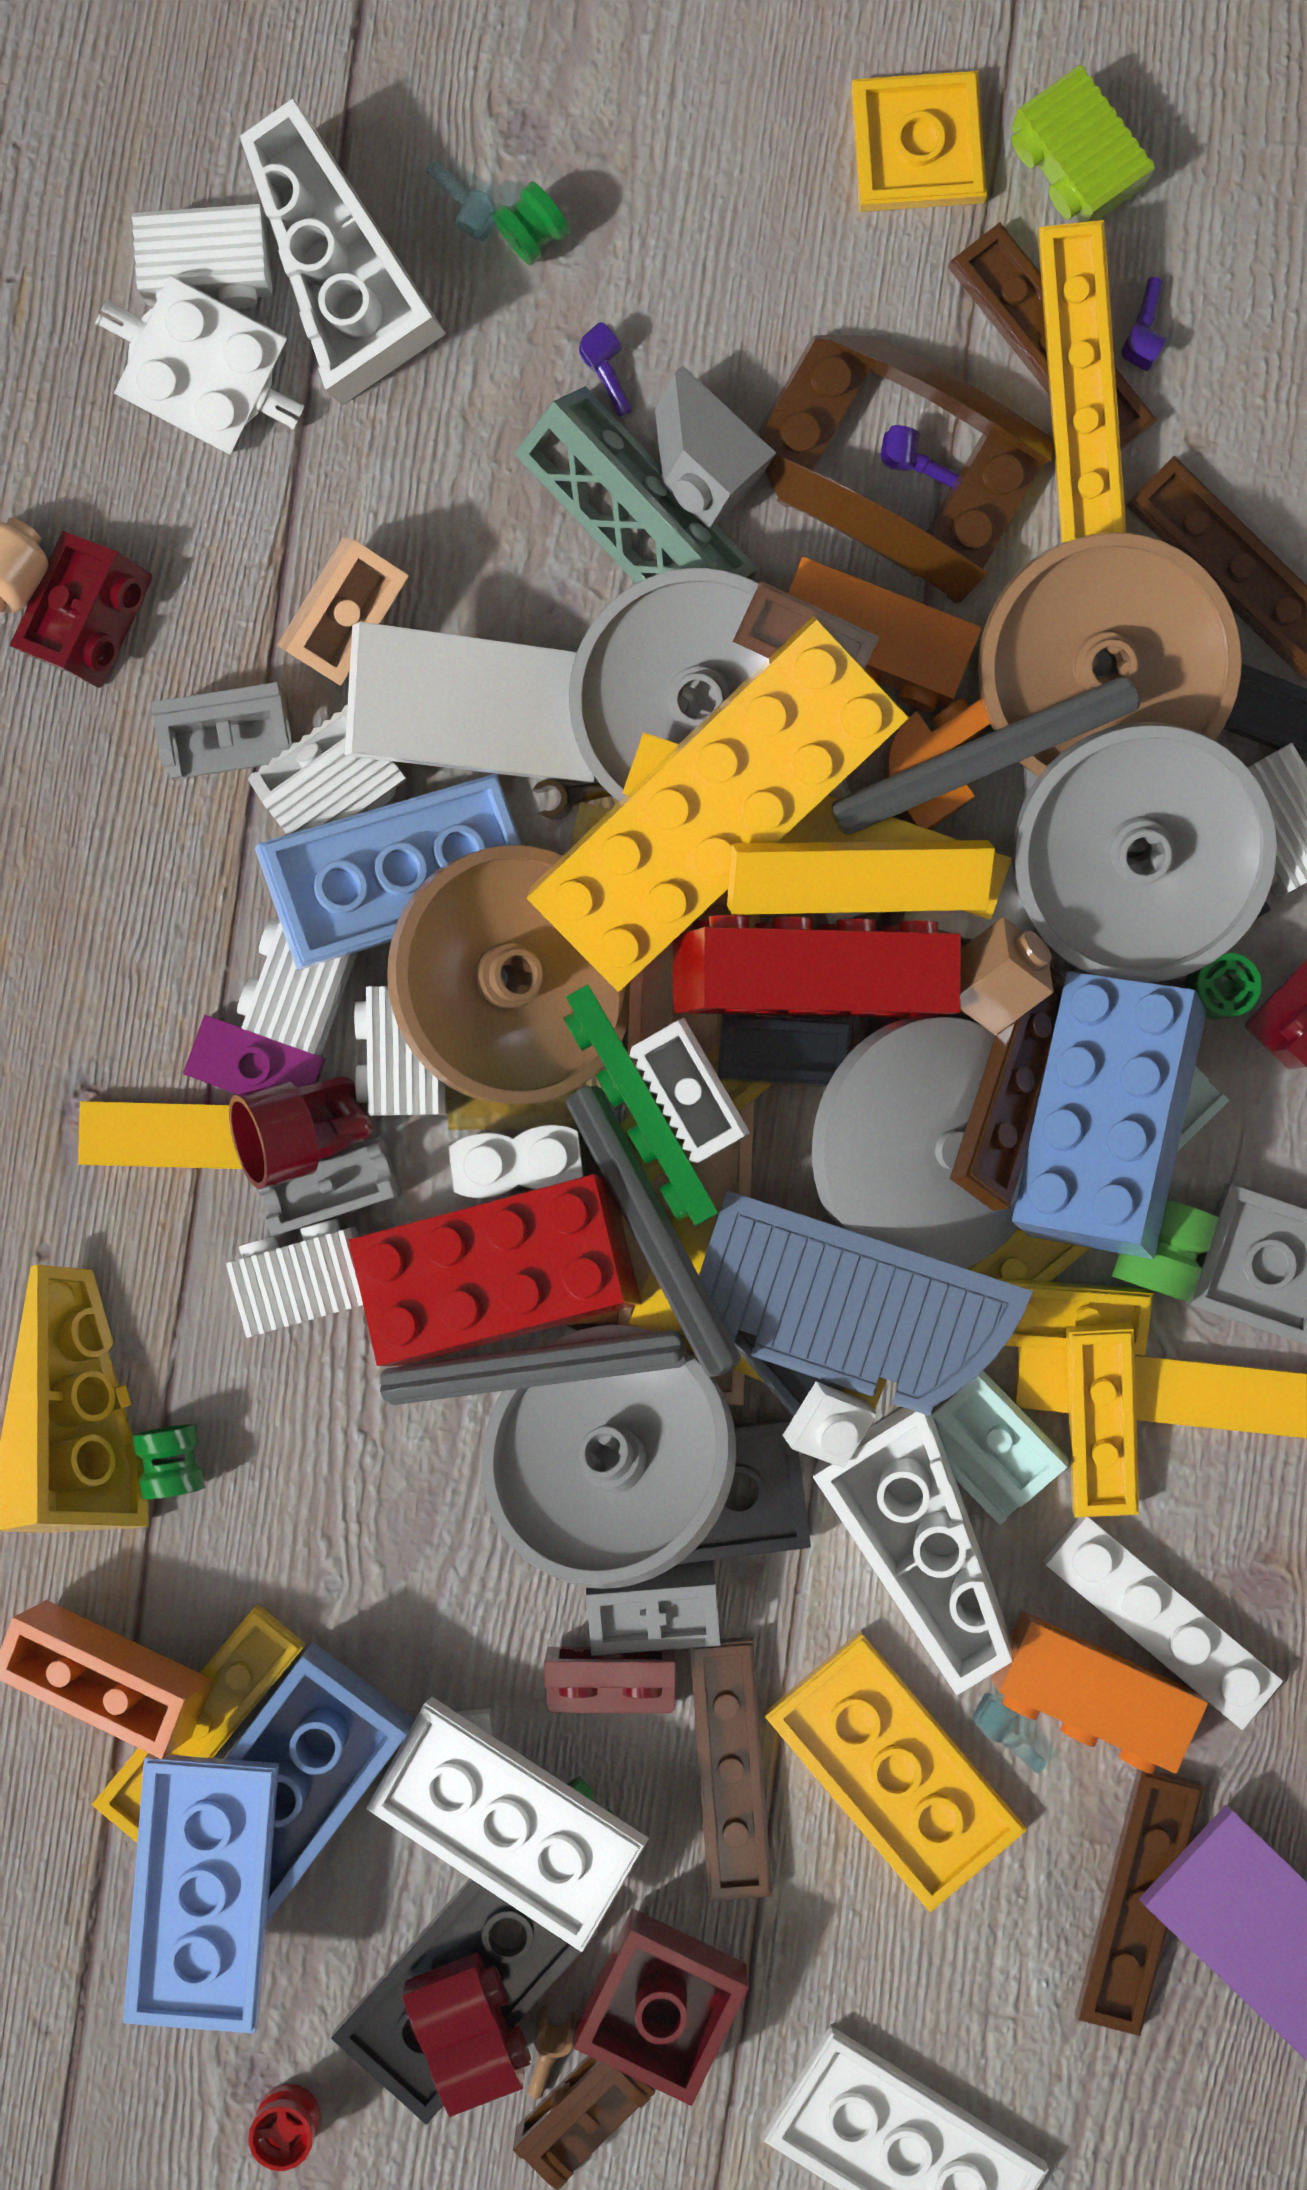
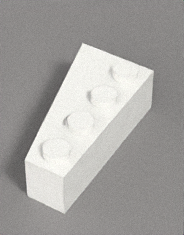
M292 98L241 134L240 139L266 216L270 219L280 249L278 252L285 273L290 278L301 311L299 314L307 338L311 340L325 391L340 404L344 405L443 337L446 333L313 124Z
M903 1407L872 1426L866 1432L845 1468L818 1460L813 1474L814 1480L955 1694L959 1695L1012 1662V1639L932 1412L928 1416Z

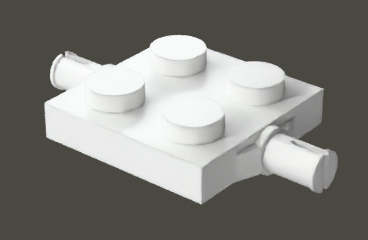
M169 275L155 306L142 319L106 299L101 311L122 321L124 325L102 313L98 315L95 325H99L130 342L128 364L114 394L229 455L244 426L259 411L287 425L290 429H294L298 418L276 406L279 405L300 417L305 405L299 404L270 388L272 385L273 366L287 337L173 275Z

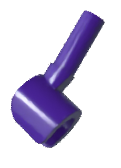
M1158 277L1148 278L1140 314L1137 316L1136 323L1121 350L1125 360L1145 371H1149L1167 340L1163 335L1150 329L1155 320L1163 280Z
M600 322L582 337L579 345V355L582 361L593 372L597 373L599 380H602L618 416L622 417L632 412L633 409L615 373L616 371L608 362L622 350V346L613 332L604 323Z
M893 425L889 431L884 433L880 456L886 467L899 471L915 470L919 473L922 472L952 488L959 473L930 459L929 456L917 453L920 438L919 431L907 426Z

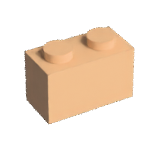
M343 537L277 646L341 686L350 672L352 625L358 622L379 624L409 575L356 540Z

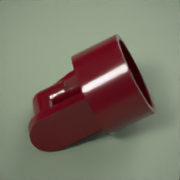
M336 1077L297 1088L293 1083L285 1081L237 1094L231 1098L229 1103V1123L232 1140L242 1169L254 1187L264 1189L312 1175L317 1170L319 1159L332 1156L351 1144L364 1141L371 1136L374 1124L371 1117L368 1116L361 1106L362 1103L357 1102L355 1082L347 1077Z

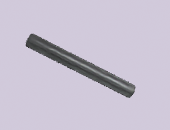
M1119 677L838 799L832 804V812L836 823L842 833L851 835L1137 711L1140 707V701L1136 688L1129 678Z
M587 1085L578 1089L567 1098V1107L702 1369L709 1377L720 1376L729 1372L740 1363V1354L602 1089L597 1085Z
M675 1329L392 1367L386 1368L380 1375V1393L384 1401H388L392 1405L680 1368L686 1363L687 1347L684 1335Z

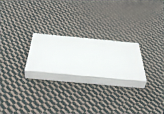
M358 622L352 625L345 756L539 779H553L581 784L594 782V775L584 761L576 743L570 719L569 686L577 652Z
M433 1697L424 1703L366 1808L581 1952L589 1944L649 1840L647 1836Z
M831 2025L763 2132L765 2143L840 2190H1037L1049 2171L1045 2160Z

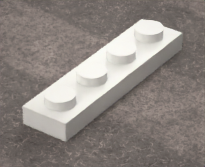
M1079 1517L1043 1560L1046 1566L1241 1730L1246 1727L1282 1684L1283 1681L1089 1517Z

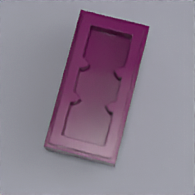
M204 1014L183 1075L235 1094L245 1093L289 1081L299 1088L318 1083L326 1058Z

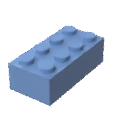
M1067 971L1012 1222L1026 1235L1155 1259L1207 1013L1195 990Z
M314 1642L310 1644L225 1758L279 1763L267 1922L407 1736L414 1720L411 1715Z

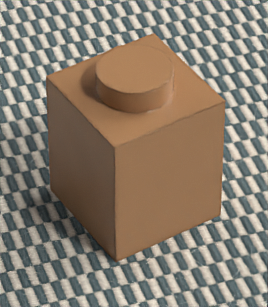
M1003 916L961 949L960 1009L996 1036L1053 993L1049 963L1052 958L1044 941L1032 931L1023 932Z

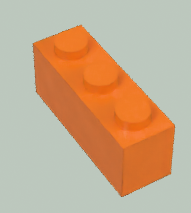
M803 556L788 592L792 596L879 636L880 638L865 670L876 682L900 690L898 698L902 702L928 712H934L936 705L947 708L951 704L982 629L981 626Z
M48 1600L12 1618L0 1650V1681L160 1759H163L192 1738L214 1681Z
M1022 1611L1011 1635L1012 1662L996 1671L991 1678L998 1692L1004 1694L1001 1703L1012 1711L1033 1720H1037L1040 1712L1062 1721L1059 1729L1061 1732L1085 1745L1095 1747L1098 1739H1101L1121 1748L1118 1757L1146 1773L1153 1774L1156 1767L1160 1766L1176 1774L1208 1702L1194 1689L1026 1611Z

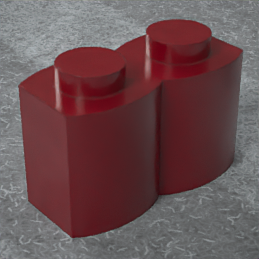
M476 1952L405 1981L402 1998L418 2043L426 2056L438 2095L449 2117L523 2089L524 2067L531 2065V2056L520 2027L516 2026L509 2029L500 2007L508 2004V1999L502 1978L496 1966L486 1969L479 1953Z

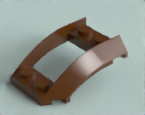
M813 336L757 432V435L776 452V455L765 471L778 496L776 500L778 503L786 508L792 507L836 529L883 556L914 577L920 576L946 593V597L956 604L961 603L989 573L984 570L987 561L1041 466L1052 462L1053 452L1052 437L994 398L941 367L875 336ZM869 371L922 396L982 433L927 532L875 501L813 471Z

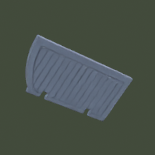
M728 1190L726 1191L699 1273V1277L733 1342L735 1343L739 1330L757 1336L751 1350V1356L872 1397L876 1393L879 1377L899 1383L892 1404L930 1416L933 1406L960 1391L996 1358L1015 1331L1033 1292Z

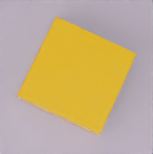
M978 71L852 79L851 101L859 212L985 203L987 188Z

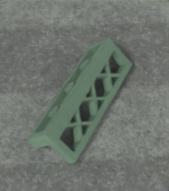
M586 386L554 400L514 453L636 584L657 574L686 568L725 570L749 579L758 570L753 562L716 523L709 529L693 513L688 512L678 503L676 498L663 486L661 465ZM552 432L568 449L570 469H557L539 450ZM587 482H599L611 493L613 515L599 514L589 503ZM630 528L645 529L655 540L657 561L643 560L633 550Z

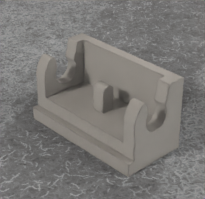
M278 682L150 702L161 763L163 767H168L169 778L172 780L268 765L272 758L279 757L282 750H289L294 743L287 693Z
M382 1135L350 1145L332 1156L319 1159L317 1170L312 1175L264 1189H257L259 1195L264 1196L268 1207L269 1215L266 1217V1222L271 1237L401 1196Z
M713 1560L675 1565L668 1571L635 1585L606 1589L586 1587L591 1656L720 1646Z

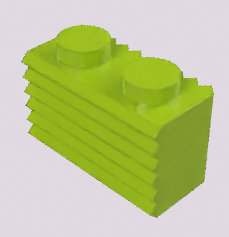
M1082 65L1074 68L1018 108L1011 127L1015 133L1011 136L1012 145L1018 157L1027 167L1032 169L1038 165L1052 184L1048 188L1052 203L1058 212L1068 220L1075 216L1079 223L1099 221L1116 207H1119L1124 201L1129 200L1135 193L1140 192L1147 185L1155 169L1153 160L1147 157L1145 150L1139 146L1138 140L1132 137L1130 129L1125 127L1123 119L1117 116L1115 108L1110 106L1108 99L1102 95L1100 88L1094 84L1093 78L1087 75L1086 69Z

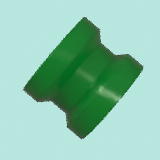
M530 181L521 189L520 199L512 206L502 205L492 213V219L504 239L529 266L542 257V248L550 241H562L571 233L570 227L559 208L534 181Z

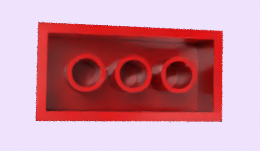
M709 916V920L694 921L693 931L680 934L673 940L672 1014L722 1015L724 1013L770 1016L911 1018L960 1013L961 934L938 933L937 921L924 920L900 921L899 925L879 926V931H876V920L839 919L836 920V924L817 925V930H813V918L778 917L773 918V922L755 923V928H749L748 916Z
M595 1174L349 1239L377 1366H405L642 1305L618 1204L604 1177Z

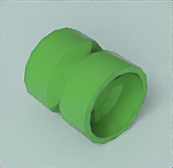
M1167 1199L1155 1259L1119 1253L1111 1277L1192 1303L1203 1271L1196 1262L1198 1254L1209 1252L1220 1218L1205 1211Z

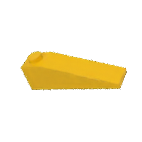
M40 1264L30 1267L0 1440V1532L60 1533L149 1527L148 1499L141 1498L139 1479L144 1473L143 1461L135 1455L132 1431L125 1407L131 1405L126 1385L118 1386L109 1355L113 1339L93 1270Z

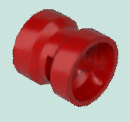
M283 2084L274 2087L264 2096L249 2129L248 2138L251 2153L260 2165L274 2171H287L296 2168L306 2160L314 2143V2137L318 2131L321 2117L318 2101L309 2090L296 2084ZM288 2115L294 2117L297 2123H295L291 2118H289Z

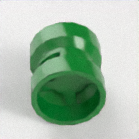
M1226 953L1207 966L1188 974L1185 989L1196 991L1207 1010L1206 1018L1218 1020L1240 1016L1251 1010L1259 1000L1262 982L1261 975L1253 962L1245 956Z
M196 1424L157 1428L132 1435L135 1455L142 1459L144 1473L139 1479L142 1499L178 1496L206 1488L203 1468L196 1464L194 1449L199 1444ZM185 1454V1457L152 1462V1459H160Z

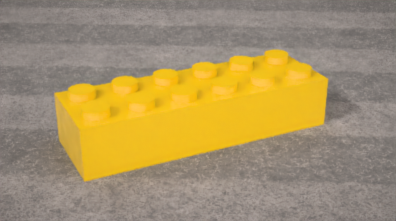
M813 615L531 886L526 899L619 992L728 889L732 844L777 843L909 718Z

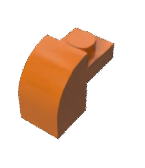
M961 698L932 718L933 723L937 727L933 732L930 731L917 711L911 715L900 727L889 746L884 762V779L963 746L991 728L992 726L987 717L982 698L971 706L967 704L964 698ZM966 784L899 813V816L905 822L931 830L966 806L975 795Z

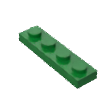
M589 984L565 996L573 1012L563 1017L581 1051L593 1046L603 1062L605 1068L597 1072L595 1076L612 1106L615 1108L625 1102L637 1122V1125L627 1130L645 1164L658 1159L669 1182L659 1187L677 1221L690 1216L694 1225L698 1227L718 1216L719 1213Z

